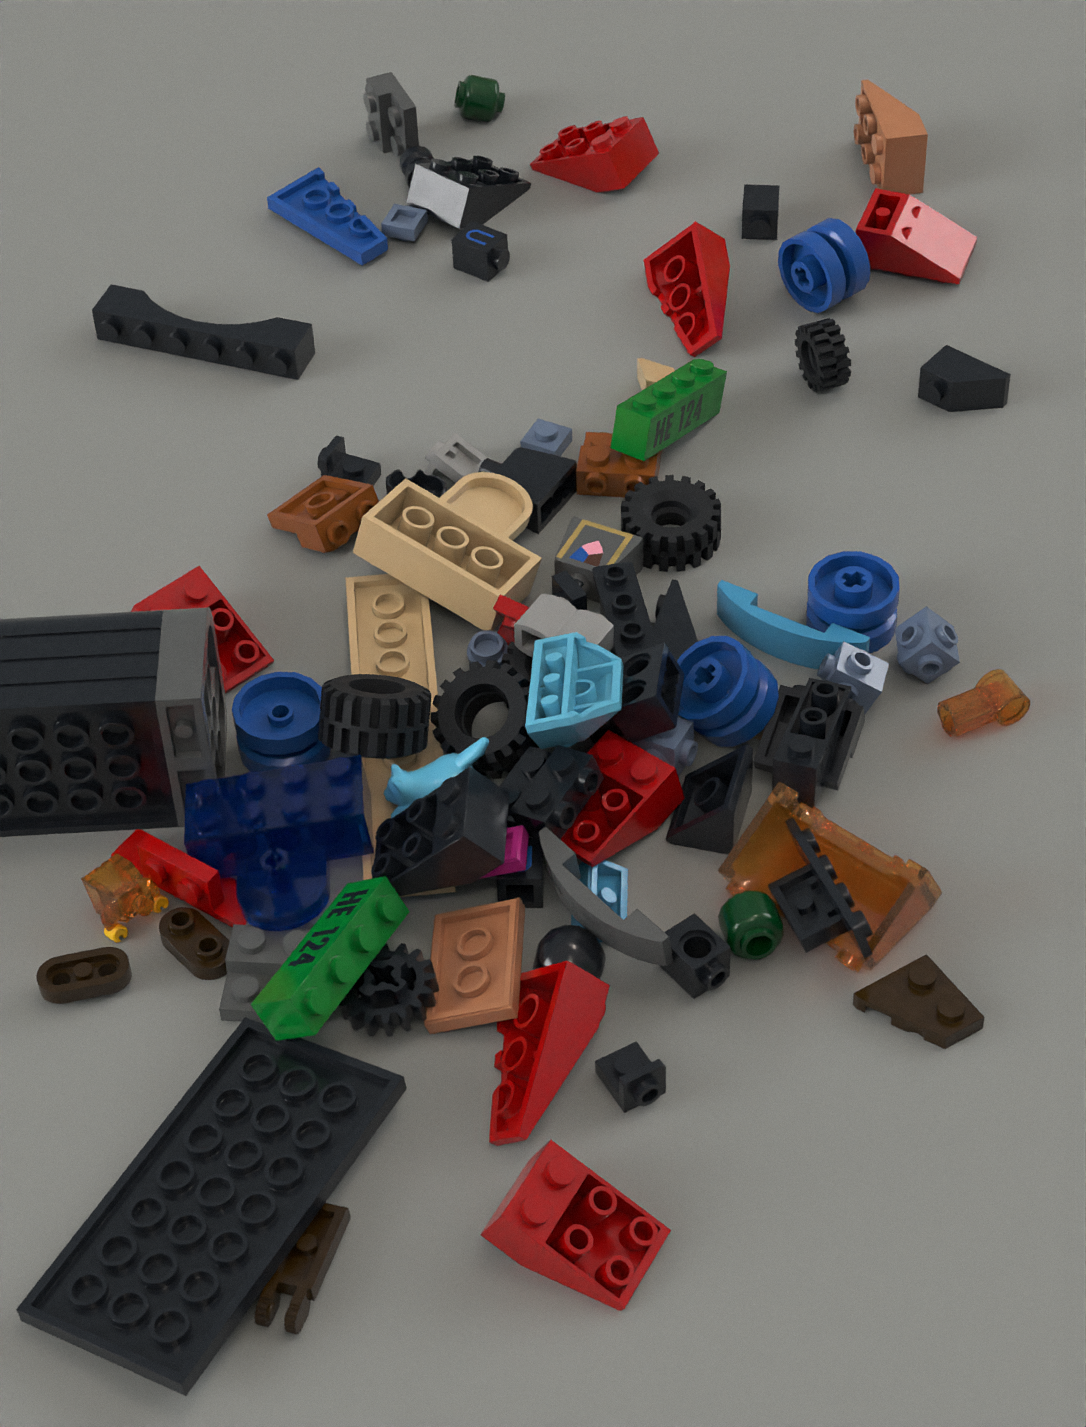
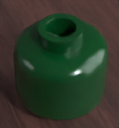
M469 75L465 78L464 82L459 81L454 107L459 108L460 115L463 118L490 122L496 112L502 113L505 93L499 92L500 87L497 80Z
M760 891L737 893L723 904L718 914L719 926L724 940L731 947L730 951L738 957L754 960L765 958L777 948L784 936L783 922L775 903L767 894Z

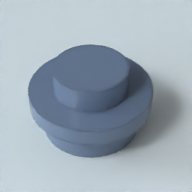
M491 630L480 631L471 638L467 646V657L470 663L478 661L483 667H485L487 660L497 661L501 666L503 653L507 654L508 645L497 632Z

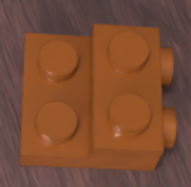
M586 432L584 445H581L576 469L577 495L625 498V494L629 490L635 492V485L639 482L649 485V478L656 476L658 478L662 450L649 459L641 461L611 449L613 433Z
M323 475L271 511L267 516L272 528L297 534L302 547L328 553L347 543L350 535L359 531L363 515L374 507L379 500L372 484Z

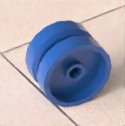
M828 218L808 228L807 231H803L784 241L778 251V266L781 278L788 292L800 306L810 312L820 313L840 303L841 300L865 289L870 280V263L867 251L854 230L840 219Z
M843 551L826 556L814 565L808 575L806 626L825 633L831 623H835L870 637L869 653L880 650L890 643L895 634L900 590L899 576L892 565L878 556L865 552Z
M710 636L693 644L677 660V663L684 672L678 716L693 722L694 730L705 740L719 747H734L752 739L764 729L773 716L779 698L777 680L771 671L762 662L754 658L751 652L739 641L729 636Z
M274 672L261 675L245 684L235 696L232 716L237 732L238 751L242 764L253 775L269 781H291L306 777L318 770L330 756L331 748L322 744L318 739L322 687L312 678L296 672Z

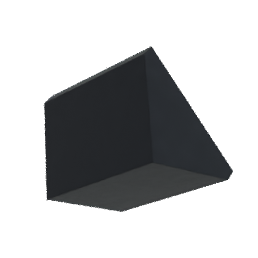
M746 744L685 776L682 785L685 799L674 810L666 835L668 842L673 845L733 855L752 793L753 748Z

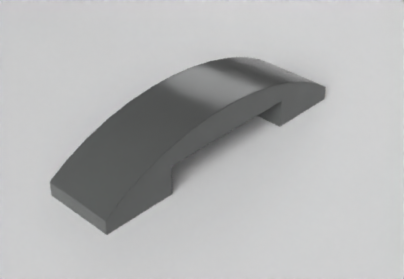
M547 827L539 831L541 847L552 885L564 906L586 930L608 946L635 959L661 966H668L673 962L670 939L665 932L638 908L623 920L579 880L581 875L576 853Z

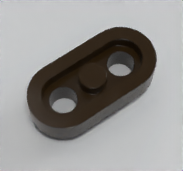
M179 907L170 910L161 918L159 932L163 946L195 977L202 980H215L227 974L225 959L229 939L199 911L190 907ZM214 949L211 952H206V950Z
M102 947L48 959L39 967L36 979L40 993L45 1000L54 1004H64L117 993L129 984L132 971L129 958L123 950L116 947Z

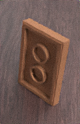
M520 898L435 915L430 960L436 974L439 991L434 993L437 1002L436 1006L425 1008L427 1018L424 1020V1026L430 1034L518 1018L525 906Z

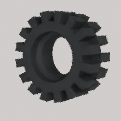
M830 318L801 325L795 333L797 337L795 339V346L798 348L795 352L796 357L800 359V363H798L799 369H803L804 373L802 376L805 381L808 380V386L810 389L813 388L814 392L845 385L849 382L848 377L851 376V370L848 367L851 366V359L847 357V353L850 352L848 346L845 347L844 344L846 338L844 334L840 335V326L838 324L835 325V320Z

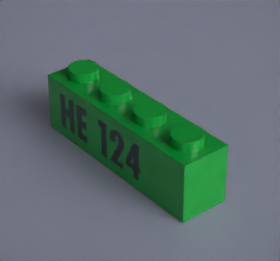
M694 359L620 403L616 409L610 448L645 461L720 413L727 371L714 367V364L708 360Z
M386 876L347 883L251 1003L252 1008L276 1041L315 1036L410 911Z

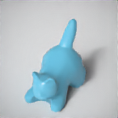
M482 737L461 753L442 755L435 761L414 771L408 772L401 769L397 764H392L391 777L384 790L386 800L398 806L392 812L391 818L407 809L416 799L423 798L440 787L446 779L455 777L468 767L472 768V764L484 755L489 745V739Z

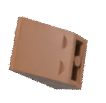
M861 80V93L855 97L859 124H854L853 133L855 144L861 145L864 165L868 164L870 167L871 183L873 185L877 184L878 189L905 194L923 193L928 133L920 115L870 80Z

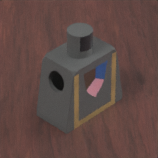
M574 516L555 556V574L566 570L587 594L588 600L600 603L592 569L597 566L632 562L637 575L643 569V538Z

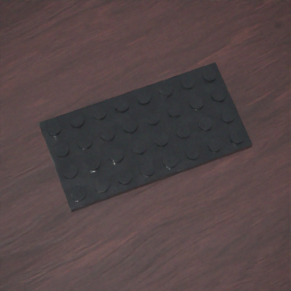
M245 1017L16 1310L21 1321L187 1396L406 1091L407 1087L404 1076L303 1038L276 1041L263 1023Z

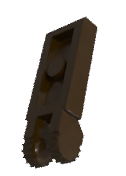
M324 1203L263 1288L254 1312L256 1325L264 1327L271 1325L280 1306L282 1293L293 1296L285 1313L284 1330L293 1334L301 1332L303 1324L309 1315L310 1302L316 1299L351 1219L349 1208Z

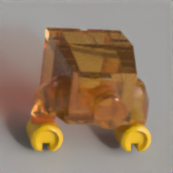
M115 854L102 863L100 867L95 868L81 878L94 909L100 915L105 927L104 935L116 943L121 942L120 936L125 939L128 935L127 928L117 921L127 923L138 914L147 916L152 911L160 913L162 912L160 907L166 909L169 905L168 899L160 894L156 883L150 878L143 877L132 862L119 854Z

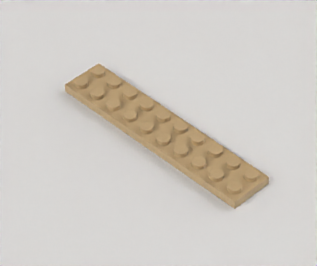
M389 574L345 577L351 675H386L415 682L430 691L431 708L427 748L422 750V752L392 759L356 756L364 880L372 879L371 869L374 864L375 835L378 827L386 819L391 818L392 812L398 807L396 804L387 801L384 795V790L391 777L392 764H397L401 769L410 772L426 766L443 755V749L440 747L441 744L435 739L432 731L437 727L431 723V712L438 711L432 704L435 695H438L429 598ZM455 886L400 897L451 893L456 891Z

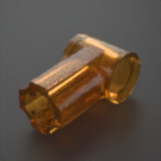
M996 669L985 674L978 681L975 688L938 702L937 714L940 717L942 728L951 737L953 735L959 736L996 720L1004 726L1012 725L1025 716L1031 704L1030 699L1004 670Z

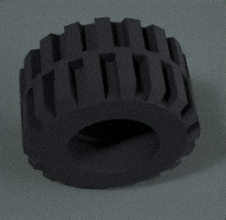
M487 660L485 667H483L476 661L469 663L470 670L466 672L461 668L454 671L453 674L456 678L451 683L445 679L440 687L444 690L442 696L435 695L432 703L438 709L436 712H431V723L437 727L432 731L435 739L441 744L440 747L447 754H459L480 739L472 737V724L479 711L491 703L507 702L509 704V713L505 724L498 732L487 737L489 745L484 755L472 764V768L483 776L488 774L493 779L502 778L503 771L506 770L510 773L529 746L539 748L527 734L525 727L530 682L520 672H517L506 663L501 667L497 661Z
M353 674L324 682L321 690L318 739L322 744L333 750L365 758L392 759L420 753L427 748L431 693L427 688L415 682L386 675Z

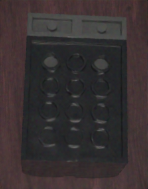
M209 607L0 619V837L223 824L227 709L214 621Z

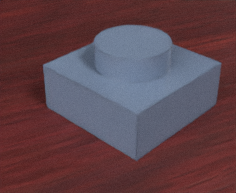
M394 204L381 223L382 233L385 236L415 242L428 222L427 210Z
M538 418L520 441L521 447L561 456L573 441L572 429Z

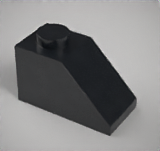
M945 345L920 367L918 398L948 412L1003 408L1008 400L1011 374Z

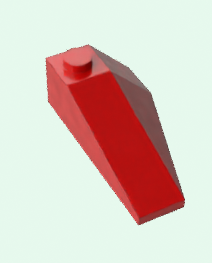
M695 221L643 259L649 290L652 295L658 297L662 304L660 308L665 315L670 317L675 325L674 330L689 355L694 358L722 339L730 272L725 239Z
M568 960L521 973L518 1018L497 1022V1032L504 1035L503 1050L495 1054L494 1067L501 1071V1084L497 1086L492 1094L489 1142L495 1146L527 1140L598 1030L600 1021L604 1017L606 1011L605 1002L610 985Z

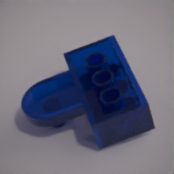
M361 755L346 758L338 757L327 761L291 765L267 771L248 772L242 775L218 779H205L186 784L184 845L187 854L218 870L220 879L237 876L236 894L240 910L244 919L252 926L267 931H285L310 922L324 910L330 898L329 861L374 854L371 793Z

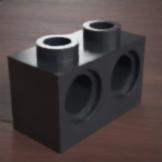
M665 642L622 657L624 666L622 708L609 719L612 726L616 730L620 729L627 741L631 743L676 728L684 672Z

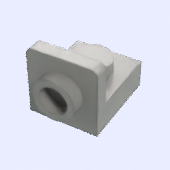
M454 433L445 444L438 440L425 457L430 463L424 473L425 475H434L439 470L456 483L468 474L477 473L481 463L487 457L457 433Z

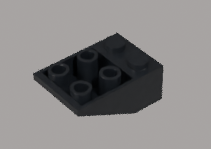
M475 155L471 160L460 157H453L452 161L431 159L430 163L415 164L406 204L411 207L425 209L428 215L458 229H463L471 221L482 225L527 192L530 189L531 182L520 178V173L516 170L493 166V161L483 156Z
M468 767L455 777L446 779L440 787L425 797L416 799L407 809L393 818L386 819L378 827L375 835V858L371 869L372 879L386 876L398 895L405 896L470 884L504 863L509 793L471 767Z

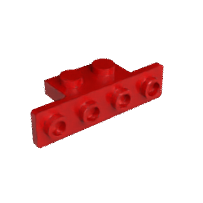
M141 829L135 830L111 854L112 862L115 865L232 928L233 924L246 925V922L250 919L266 920L276 909L275 901L270 897Z

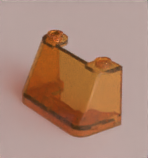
M778 782L718 869L722 877L729 882L725 890L733 896L744 891H760L765 893L775 903L780 917L785 919L772 897L768 884L806 866L785 824V820L793 817L801 831L806 828L811 830L821 850L816 855L820 857L826 854L838 879L833 881L836 885L843 881L855 903V907L851 908V911L854 913L861 910L873 932L872 936L866 938L873 955L865 959L848 932L824 944L837 951L838 953L835 958L850 970L859 973L863 967L871 971L933 908L942 895V891L928 869L911 859H908L905 864L900 857L894 855L892 858L828 820L821 810L813 806L811 808L802 802L799 804L796 800L799 794L783 783Z

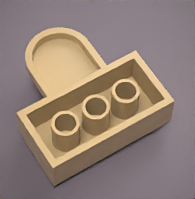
M490 472L471 473L462 477L440 498L405 478L363 515L353 553L437 602L482 630L491 631L504 620L502 616L493 610L499 595H504L521 603L531 592L542 559L513 541L528 525L533 509L529 494L514 480Z

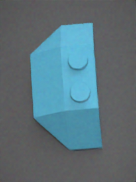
M577 632L535 640L525 727L527 734L541 749L557 747V745L570 747L577 742L584 741L621 710L624 668L622 659L599 645L587 642L586 637Z

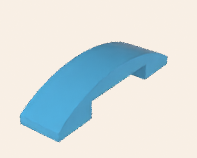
M723 580L717 584L718 617L741 639L769 655L796 665L819 669L826 654L834 655L843 641L869 653L870 637L835 623H831L825 633L757 607V593Z

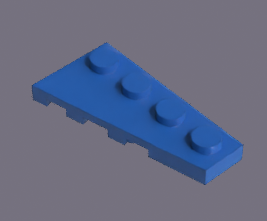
M319 167L267 197L268 209L362 266L388 250L387 237L365 215L361 216L357 212L356 205L350 199L345 200L340 195L339 187L333 181L328 182L325 179V173Z

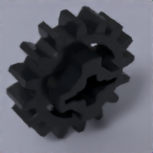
M385 943L340 1002L339 1007L344 1020L350 1019L352 1028L356 1031L365 1026L368 1035L372 1037L378 1032L379 1028H384L388 1037L393 1036L395 1027L400 1025L405 1031H410V1020L416 1018L424 1021L427 1017L423 1007H435L437 1003L434 993L439 991V985L430 959L424 960L420 949H416L409 954L406 944L401 943L395 951H390L388 944Z

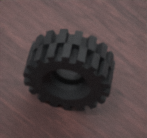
M665 475V481H659L657 476L649 478V485L639 482L635 485V492L629 490L625 494V501L621 503V531L643 538V567L651 569L656 564L659 565V571L668 572V566H676L677 572L685 571L686 564H691L693 568L701 565V557L708 561L713 557V550L717 551L720 546L721 503L719 499H716V493L712 488L705 491V483L699 480L695 484H691V477L682 476L681 481L674 480V475ZM674 524L679 525V527H663V525Z

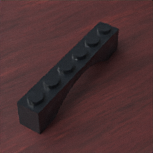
M112 284L92 309L97 339L296 380H299L315 355L313 328L310 323L280 317L243 324L199 322L180 317L163 309L151 300L143 290Z

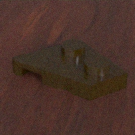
M927 954L858 990L853 995V1005L857 1010L865 1013L868 1007L891 1017V1025L906 1032L917 1033L924 1040L943 1049L983 1029L984 1016Z

